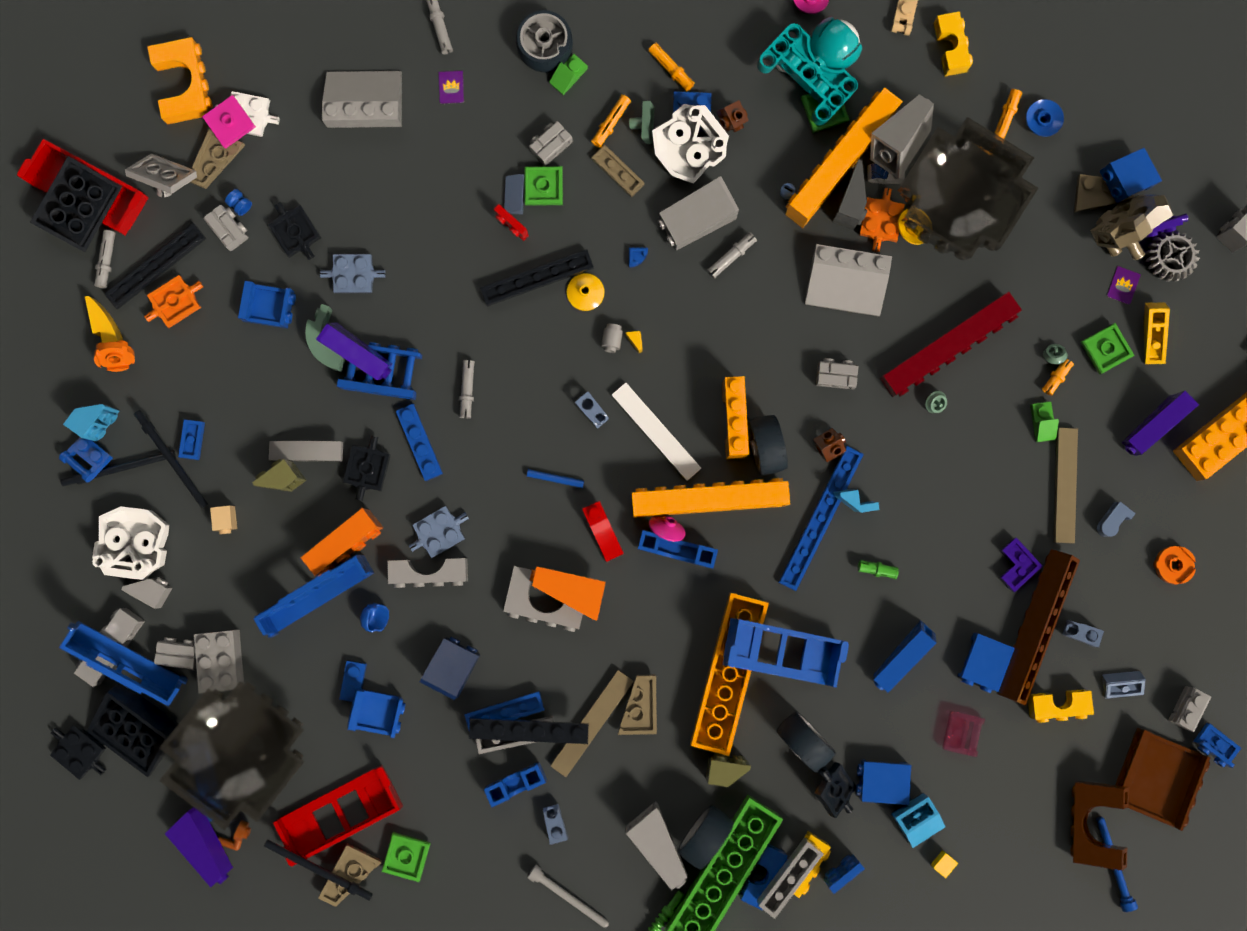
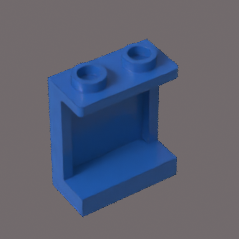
M1145 148L1113 161L1100 170L1102 178L1116 203L1143 190L1146 191L1162 181Z
M245 281L238 318L243 322L288 329V325L291 324L293 318L291 309L292 305H295L296 294H294L291 288L281 289L256 285L253 282Z
M973 633L971 637L973 641L963 670L961 673H958V677L963 678L961 682L973 686L974 683L981 685L980 689L991 693L992 690L999 692L1015 648L981 634Z
M356 688L347 729L373 732L394 738L395 733L399 734L401 722H398L399 716L404 713L406 703H403V698L399 696Z
M861 759V764L857 765V776H860V782L856 785V796H859L862 802L909 805L911 765L909 763L875 762Z

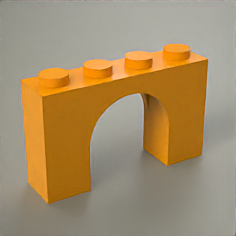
M190 37L147 46L151 65L157 71L184 67L189 69L192 75L190 87L186 92L176 97L158 100L161 119L167 124L201 118L211 111L210 109L213 108V105L207 94L209 85L207 80L204 79L203 73L206 72V69L200 58V55H202L200 44Z
M745 376L725 377L722 382L723 403L726 404L727 415L726 459L746 458L749 455Z

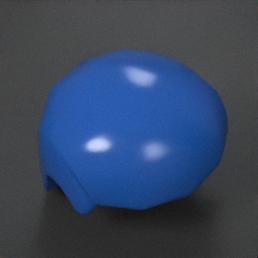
M377 603L367 605L360 616L361 627L371 633L374 631L381 632L388 623L389 610L386 606Z

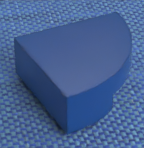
M629 248V268L636 267L645 260L648 248Z

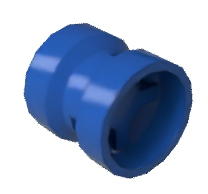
M238 189L231 191L225 198V203L229 207H233L234 212L239 216L247 213L252 206V202L248 198H244L243 193Z

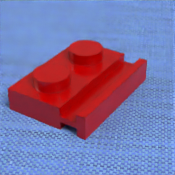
M498 204L494 208L497 221L510 228L509 231L515 237L519 236L525 241L529 236L527 228Z

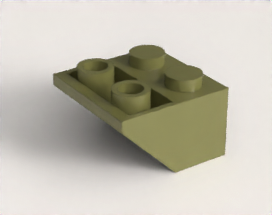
M279 459L271 465L272 468L270 470L259 473L255 477L256 480L252 483L254 486L292 492L304 483L306 479L294 462Z
M714 752V755H709L707 783L729 787L750 771L751 765L743 756L733 755V758H728L725 755Z

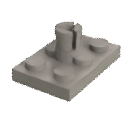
M154 154L146 156L125 169L127 177L155 187L156 194L159 197H162V192H164V197H169L172 193L197 178L196 170Z

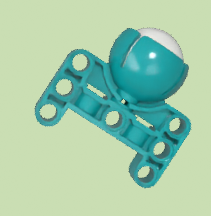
M833 17L824 19L813 30L811 38L800 25L793 23L787 26L761 54L757 62V68L760 72L766 74L779 65L819 103V106L812 114V121L814 124L821 126L826 124L857 90V80L845 69L854 64L860 57L862 45L860 44L859 35L855 27L844 20H834ZM788 32H794L797 38H791ZM777 45L782 46L783 49H784V51H783V52L777 51L776 48H775V46H777ZM768 59L771 62V65H764L762 60ZM803 72H809L811 78L804 77ZM843 85H850L851 91L845 90ZM831 98H836L839 104L834 105L831 102ZM819 111L825 113V119H822L818 116Z

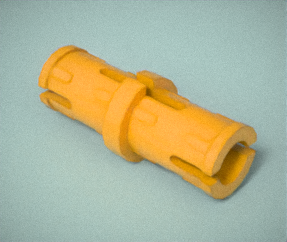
M1066 359L1065 362L1059 364L1057 369L1050 374V379L1042 388L1044 393L1048 391L1047 395H1053L1060 383L1065 381L1067 373L1074 366L1072 361L1067 364L1069 359Z

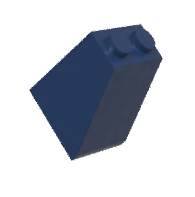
M450 636V638L446 637L443 639L419 682L455 700L460 696L480 654L477 653L478 650L470 645L464 647L460 645V640Z

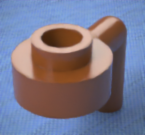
M240 821L234 834V841L219 836L218 839L221 845L235 851L239 850L243 839H247L251 832L249 822Z

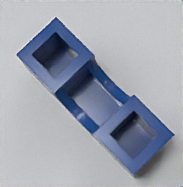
M537 762L486 785L484 792L492 808L510 800L511 797L520 792L529 791L545 784L547 778L540 762Z
M770 844L767 845L757 861L759 865L767 869L766 876L760 881L747 878L739 895L741 901L763 911L758 906L757 899L787 861L785 851Z

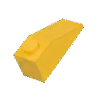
M1165 302L1145 303V364H1166L1170 308Z

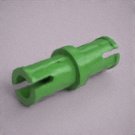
M861 559L858 563V572L870 573L875 577L884 576L893 579L898 577V567L882 564V562L874 563Z

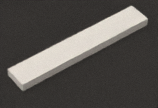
M627 383L612 394V397L686 481L701 469L697 462Z

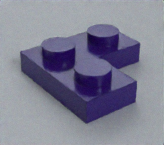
M1017 537L1013 538L1000 550L1013 564L1012 567L999 577L1012 592L1018 590L1043 567Z

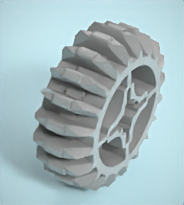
M1179 230L1173 233L1172 231L1160 233L1158 237L1152 239L1153 243L1147 246L1150 250L1146 251L1145 254L1150 257L1146 259V262L1151 263L1148 269L1153 268L1155 271H1153L1152 275L1159 273V279L1165 278L1166 282L1171 280L1176 282L1187 278V275L1193 273L1192 269L1198 266L1195 262L1199 261L1200 258L1195 255L1200 250L1194 249L1197 243L1192 244L1190 242L1192 237L1186 238V233L1180 234ZM1178 253V255L1174 256V258L1171 257L1167 259V257L1171 256V254L1174 255Z

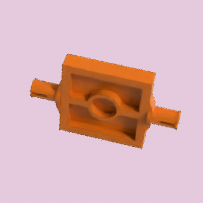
M884 188L882 199L867 197L865 206L867 213L862 221L859 236L869 237L874 240L872 247L874 252L875 249L876 252H880L881 241L897 242L898 218L904 211L905 204L890 200L892 192L890 188L888 195V188Z
M176 276L147 295L152 303L153 310L144 315L145 319L150 322L158 316L168 328L172 327L201 308L194 293L204 286L199 280L193 285L188 286L182 276Z

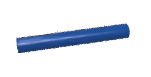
M530 469L527 471V477L580 488L584 486V480Z

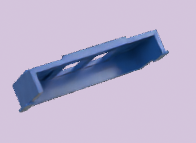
M355 555L332 569L331 572L330 570L324 572L278 600V603L256 615L253 619L263 636L268 635V638L274 637L285 627L374 574V571L364 555Z
M731 618L723 655V665L837 688L841 662L844 663L846 661L849 643L847 641ZM763 631L781 634L775 665L757 662ZM787 636L805 639L799 670L782 667Z
M77 621L76 624L70 623L67 628L70 631L59 647L87 662L86 665L139 694L143 692L167 706L175 698L181 684H186L188 681L187 677L179 676L161 665L154 664L150 659L80 621ZM99 656L116 665L117 668L114 670L95 659ZM124 669L142 679L141 683L121 674L122 670Z

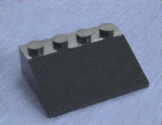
M67 156L30 223L85 252L122 186Z
M118 683L106 693L86 732L146 777H149L176 741L183 727L137 692Z

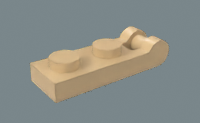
M898 0L891 32L897 33L898 31L910 36L918 0ZM900 21L906 22V25L899 24V23H900Z

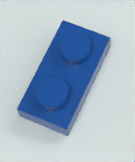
M184 420L179 458L200 460L205 422Z
M346 661L340 700L353 702L356 688H363L366 663Z

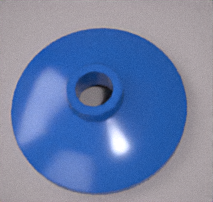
M1042 99L1034 102L1029 107L1026 113V123L1034 134L1048 137L1056 134L1061 129L1064 123V114L1057 103ZM1040 118H1044L1046 122H1041Z

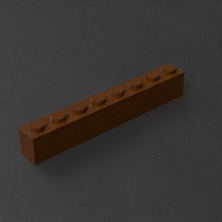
M1053 549L1047 555L1043 572L1039 575L1037 588L1032 594V601L1025 612L1023 625L1019 628L1017 641L1013 645L1015 649L999 692H997L998 695L1026 706L1080 562L1073 555Z

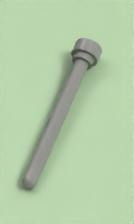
M536 864L527 876L529 880L542 883L604 928L608 926L609 923L605 918L547 878L542 868Z

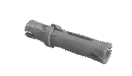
M426 0L430 11L429 18L433 21L441 53L448 54L447 50L451 53L453 48L443 20L444 13L440 10L438 0Z
M103 230L99 260L95 266L97 270L95 287L107 288L116 235L114 231Z
M748 232L738 243L735 242L725 255L707 269L708 273H712L711 276L715 279L740 255L743 256L745 251L757 242L755 237L748 241L754 235Z
M463 360L461 396H459V418H464L466 411V419H470L471 406L474 401L472 391L475 361L470 360L468 368V360Z

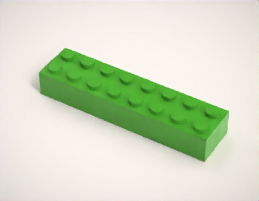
M747 794L732 818L734 826L716 855L700 870L664 928L665 931H715L783 821L781 815Z

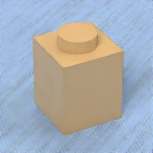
M235 506L210 508L212 531H219V534H230L231 530L237 529Z

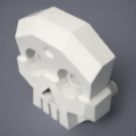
M684 104L672 114L673 119L652 130L655 156L671 176L694 184L709 166H716L726 157L729 135L705 105L694 106ZM700 127L708 137H697ZM682 130L683 136L678 137L676 131ZM699 152L701 158L695 159L694 153Z
M118 507L99 516V541L94 543L93 565L101 568L104 575L147 580L152 572L165 565L167 551L163 548L168 537L170 525L152 510ZM116 536L120 537L118 543L115 541ZM146 539L149 542L147 546L144 545V541ZM129 557H131L133 562H128L126 560Z

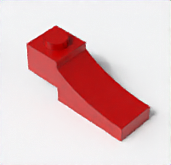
M600 501L583 508L582 510L606 562L623 555L624 553Z

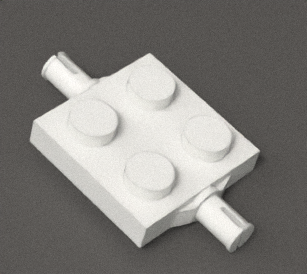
M231 92V96H235L256 126L247 134L263 137L264 128L267 123L279 124L280 117L269 115L270 100L268 98Z

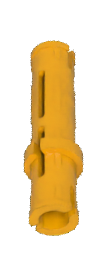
M654 43L649 48L648 52L656 58L669 72L671 78L674 81L676 80L686 92L694 86L695 82L686 75L684 69L679 67L658 43Z
M1011 89L1008 100L1002 107L1003 112L991 140L993 145H1003L1012 118L1017 113V105L1023 94L1020 90Z
M622 94L605 121L600 123L599 130L591 140L595 146L601 148L608 135L613 133L614 126L631 103L627 96Z

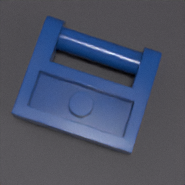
M81 437L59 456V460L70 465L87 483L92 481L113 459L92 440ZM78 454L92 468L90 470L85 469L73 457Z

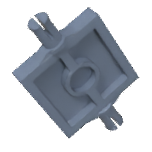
M333 254L332 270H320L321 278H332L333 293H373L374 278H386L385 270H374L371 254Z
M444 506L413 524L412 526L417 533L418 540L409 544L411 551L413 552L423 546L430 557L433 558L464 540L465 537L461 532L459 524L469 520L468 516L461 519L467 515L466 512L455 518L447 506Z

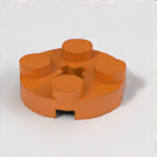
M124 340L107 343L100 342L96 345L94 351V362L100 368L101 365L107 367V371H124L129 368L130 364H134L135 353L128 346V342Z
M1170 546L1162 549L1153 564L1158 576L1164 582L1170 584L1186 583L1192 579L1196 571L1194 569V562H1196L1194 555L1187 548L1181 546ZM1173 561H1174V562H1176V561L1179 562V563H1178V567H1179L1178 570H1177L1176 568H1175V569L1172 568V562H1173Z

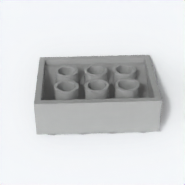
M327 72L322 100V121L327 128L402 127V72Z
M816 244L813 249L805 305L880 317L890 274L892 256Z

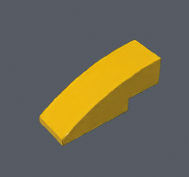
M85 296L92 333L101 337L103 343L123 340L118 326L107 310L96 299Z

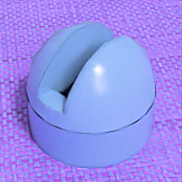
M791 183L784 184L780 189V195L784 199H790L796 192L795 186Z

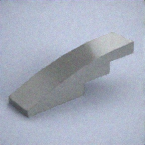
M269 441V461L285 459L288 461L325 462L342 461L343 442Z

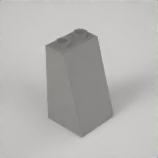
M919 94L872 132L870 160L896 178H901L931 132L934 103Z
M720 176L660 212L659 220L657 221L660 228L666 230L668 234L666 238L671 247L674 246L678 250L736 220L739 208Z
M655 801L626 825V834L671 890L675 887L678 889L686 882V869L680 854L677 852V847L659 804Z

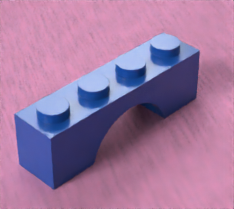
M642 530L638 550L711 569L714 568L718 553L717 549L685 541H668L660 538L655 533Z

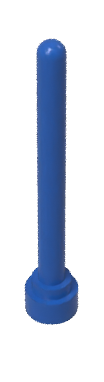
M1100 816L1097 818V824L1104 844L1113 845L1105 819ZM1113 869L1122 896L1120 898L1122 911L1131 912L1137 910V902L1129 894L1122 871Z

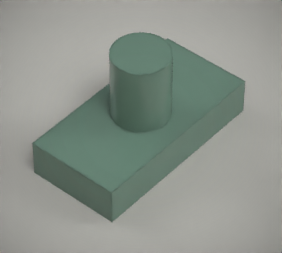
M643 101L642 117H633L629 120L630 129H642L641 138L645 144H653L652 130H654L655 107L651 101Z

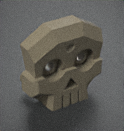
M1138 195L1118 203L1113 210L1105 212L1096 222L1097 226L1090 231L1097 245L1106 247L1110 256L1119 255L1122 252L1121 248L1127 247L1132 259L1138 260L1145 255L1139 241L1153 232L1152 229L1173 216V212L1165 195Z

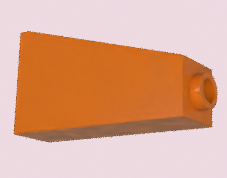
M537 566L536 570H532L530 581L533 582V587L587 617L598 620L606 584L605 581Z

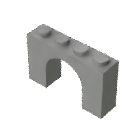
M514 566L503 612L508 613V617L518 619L520 615L526 617V621L537 623L538 620L545 621V625L556 627L559 624L564 626V630L575 632V628L580 629L583 614L566 604L559 610L551 613L542 612L535 608L529 596L532 570Z

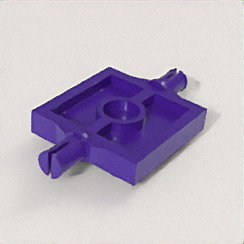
M1188 215L1172 216L1152 229L1153 232L1147 235L1146 238L1156 236L1162 232L1175 231L1176 226L1183 225V222L1188 221Z

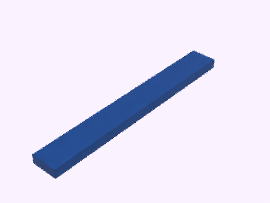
M848 446L845 447L846 452L842 453L778 582L794 591H797L841 502L834 496L833 492L847 489L864 455Z

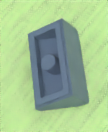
M524 174L506 176L504 209L510 214H523Z
M1140 671L1103 674L1104 697L1107 699L1144 695L1146 679Z

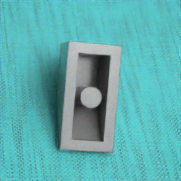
M158 577L157 579H147L123 586L121 590L157 609L163 606L172 587L167 585L168 581Z

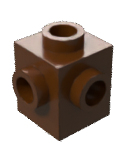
M740 100L716 112L720 119V125L726 132L733 130L735 133L744 128L743 124L749 121L747 112L742 107Z
M833 428L813 439L818 453L826 462L846 452L844 436L841 433H837Z

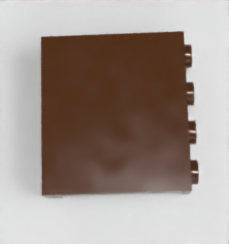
M1137 728L1115 785L1129 787L1127 808L1183 831L1189 822V813L1196 804V795L1198 790L1202 788V779L1210 767L1209 761L1211 757L1183 747L1144 729Z

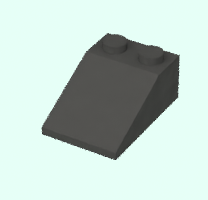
M858 159L851 172L833 219L834 223L852 230L857 225H861L867 213V209H864L867 200L863 164L860 159Z

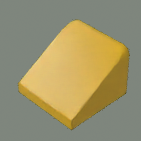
M626 332L628 340L636 351L641 353V332Z
M942 850L930 865L943 877L947 878L958 863Z

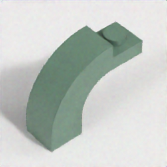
M321 304V307L315 312V322L307 320L305 331L307 345L318 361L330 369L342 373L346 359L316 340L329 322L333 311L329 306Z

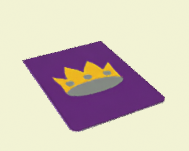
M463 71L439 72L441 104L464 102Z
M1118 266L1107 296L1123 303L1131 304L1141 274Z

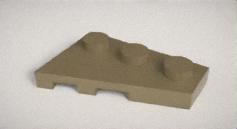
M209 129L191 168L196 170L197 178L189 183L207 189L243 149L245 144L237 140L225 149L213 131Z
M1082 174L1078 176L1074 213L1118 204L1102 177ZM1132 195L1126 198L1125 200L1135 197V195Z
M656 674L636 675L618 735L657 734Z
M347 843L332 873L350 882L354 881L359 884L374 868L382 863V860ZM327 880L318 899L336 907L350 893L347 892V889Z

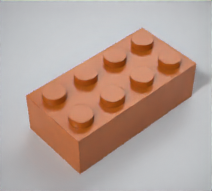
M361 508L304 554L301 559L314 576H319L328 570L331 572L335 566L350 559V554L354 551L359 552L366 546V541L377 538L381 534L380 530L384 527L370 510Z

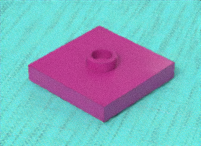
M234 95L202 116L225 149L256 128Z

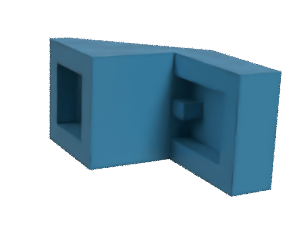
M848 489L833 492L837 499L854 512L863 513L879 510V502L869 501L860 503L859 490Z

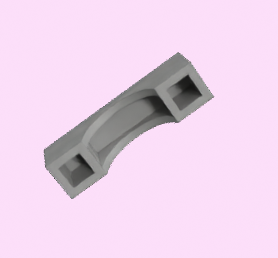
M467 558L446 559L441 569L430 575L418 572L410 560L388 561V584H394V588L405 587L406 583H413V587H425V583H432V586H444V582H451V586H462L463 582L468 581Z

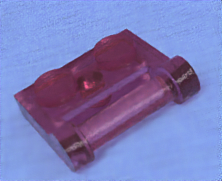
M950 710L942 749L977 757L978 751L976 750L982 724L984 725L985 719ZM974 722L968 749L965 748L969 724Z

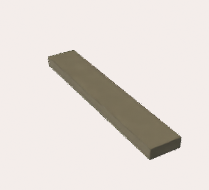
M1058 428L1054 543H1075L1078 429Z
M619 670L615 673L581 722L589 723L588 744L566 743L551 764L552 768L563 776H568L634 682L632 679Z

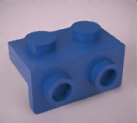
M1210 723L1205 724L1193 741L1198 745V750L1205 755L1210 754L1213 756V761L1223 768L1225 766L1233 768L1232 760L1241 750L1240 746Z

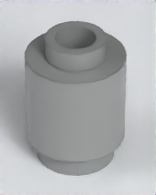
M607 324L606 328H604L601 347L605 348L604 351L615 353L616 350H620L623 334L622 326Z

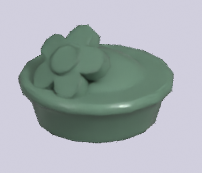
M1052 344L1046 348L1043 357L1051 364H1061L1065 362L1068 354L1063 346Z
M935 391L927 397L925 406L928 412L940 413L946 408L947 398L943 392Z

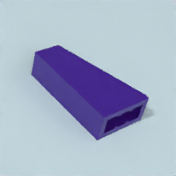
M327 323L316 338L317 341L377 381L382 378L386 379L392 371L390 369L392 366L391 362L338 323Z
M1186 391L1170 395L1121 443L1129 454L1134 456L1142 455L1199 404Z
M197 804L187 811L165 835L211 888L217 882L219 885L229 877L227 873L233 866L200 804Z

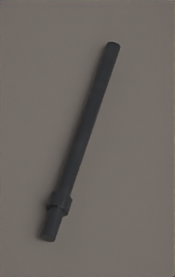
M141 410L135 412L134 416L142 425L141 429L150 436L200 507L204 508L207 506L208 503L155 431L156 428L153 423L146 419Z
M171 450L172 455L176 457L175 451ZM160 453L106 467L95 478L166 460V458ZM79 473L60 480L63 487L75 483H86Z
M269 839L264 844V847L347 889V892L352 895L357 894L368 901L373 893L360 887V884L354 881L350 882Z

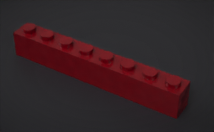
M1007 292L882 376L880 380L892 397L897 394L901 397L909 391L907 387L912 384L916 387L925 380L923 378L929 373L932 376L941 370L939 368L941 364H950L956 360V354L959 352L962 355L972 349L971 344L974 342L980 344L987 339L986 334L991 331L994 334L1002 329L1003 326L1001 324L1005 321L1011 323L1019 317L1017 313L1022 311L1011 293Z

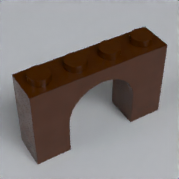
M1086 781L1076 782L1072 787L1075 805L1072 806L1071 810L1072 817H1074V825L1071 827V836L1074 837V843L1070 849L1073 863L1121 871L1126 869L1127 847L1104 844L1096 840L1089 831L1087 820L1089 813L1094 807L1127 808L1129 787Z

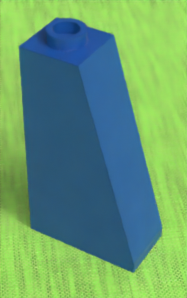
M920 620L874 673V684L880 690L884 689L889 693L937 643L935 632Z

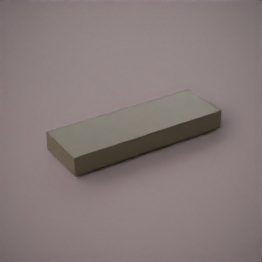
M605 144L591 157V160L631 198L645 185Z

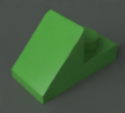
M573 54L565 64L562 62L559 64L549 84L564 95L585 73L588 65Z
M1052 403L1031 404L1030 408L1036 442L1056 440L1059 419H1054Z

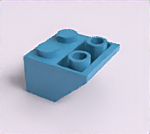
M104 404L75 408L63 425L81 438L97 442L104 437L108 426L116 421L119 410Z
M924 793L911 800L909 805H904L891 813L912 848L945 828L939 812L930 798Z

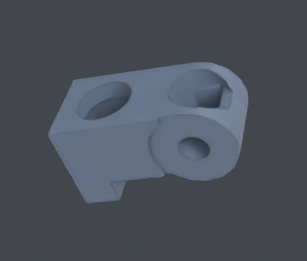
M588 391L574 402L597 429L609 420V417Z
M1114 502L1098 523V534L1102 537L1115 536L1119 531L1120 524L1124 520H1131L1136 513L1123 503Z
M1067 620L1062 635L1099 648L1104 631Z
M559 804L544 807L543 813L550 845L568 840Z

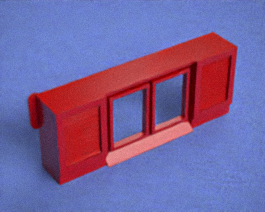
M43 139L31 160L26 159L17 172L18 177L47 193L67 156L75 159L122 186L102 224L126 236L149 197L134 187Z
M380 765L274 821L273 824L284 844L283 847L307 859L399 811L403 804L383 765ZM356 790L369 818L351 827L337 799ZM331 803L344 831L326 840L313 812ZM285 858L289 866H294L297 864Z

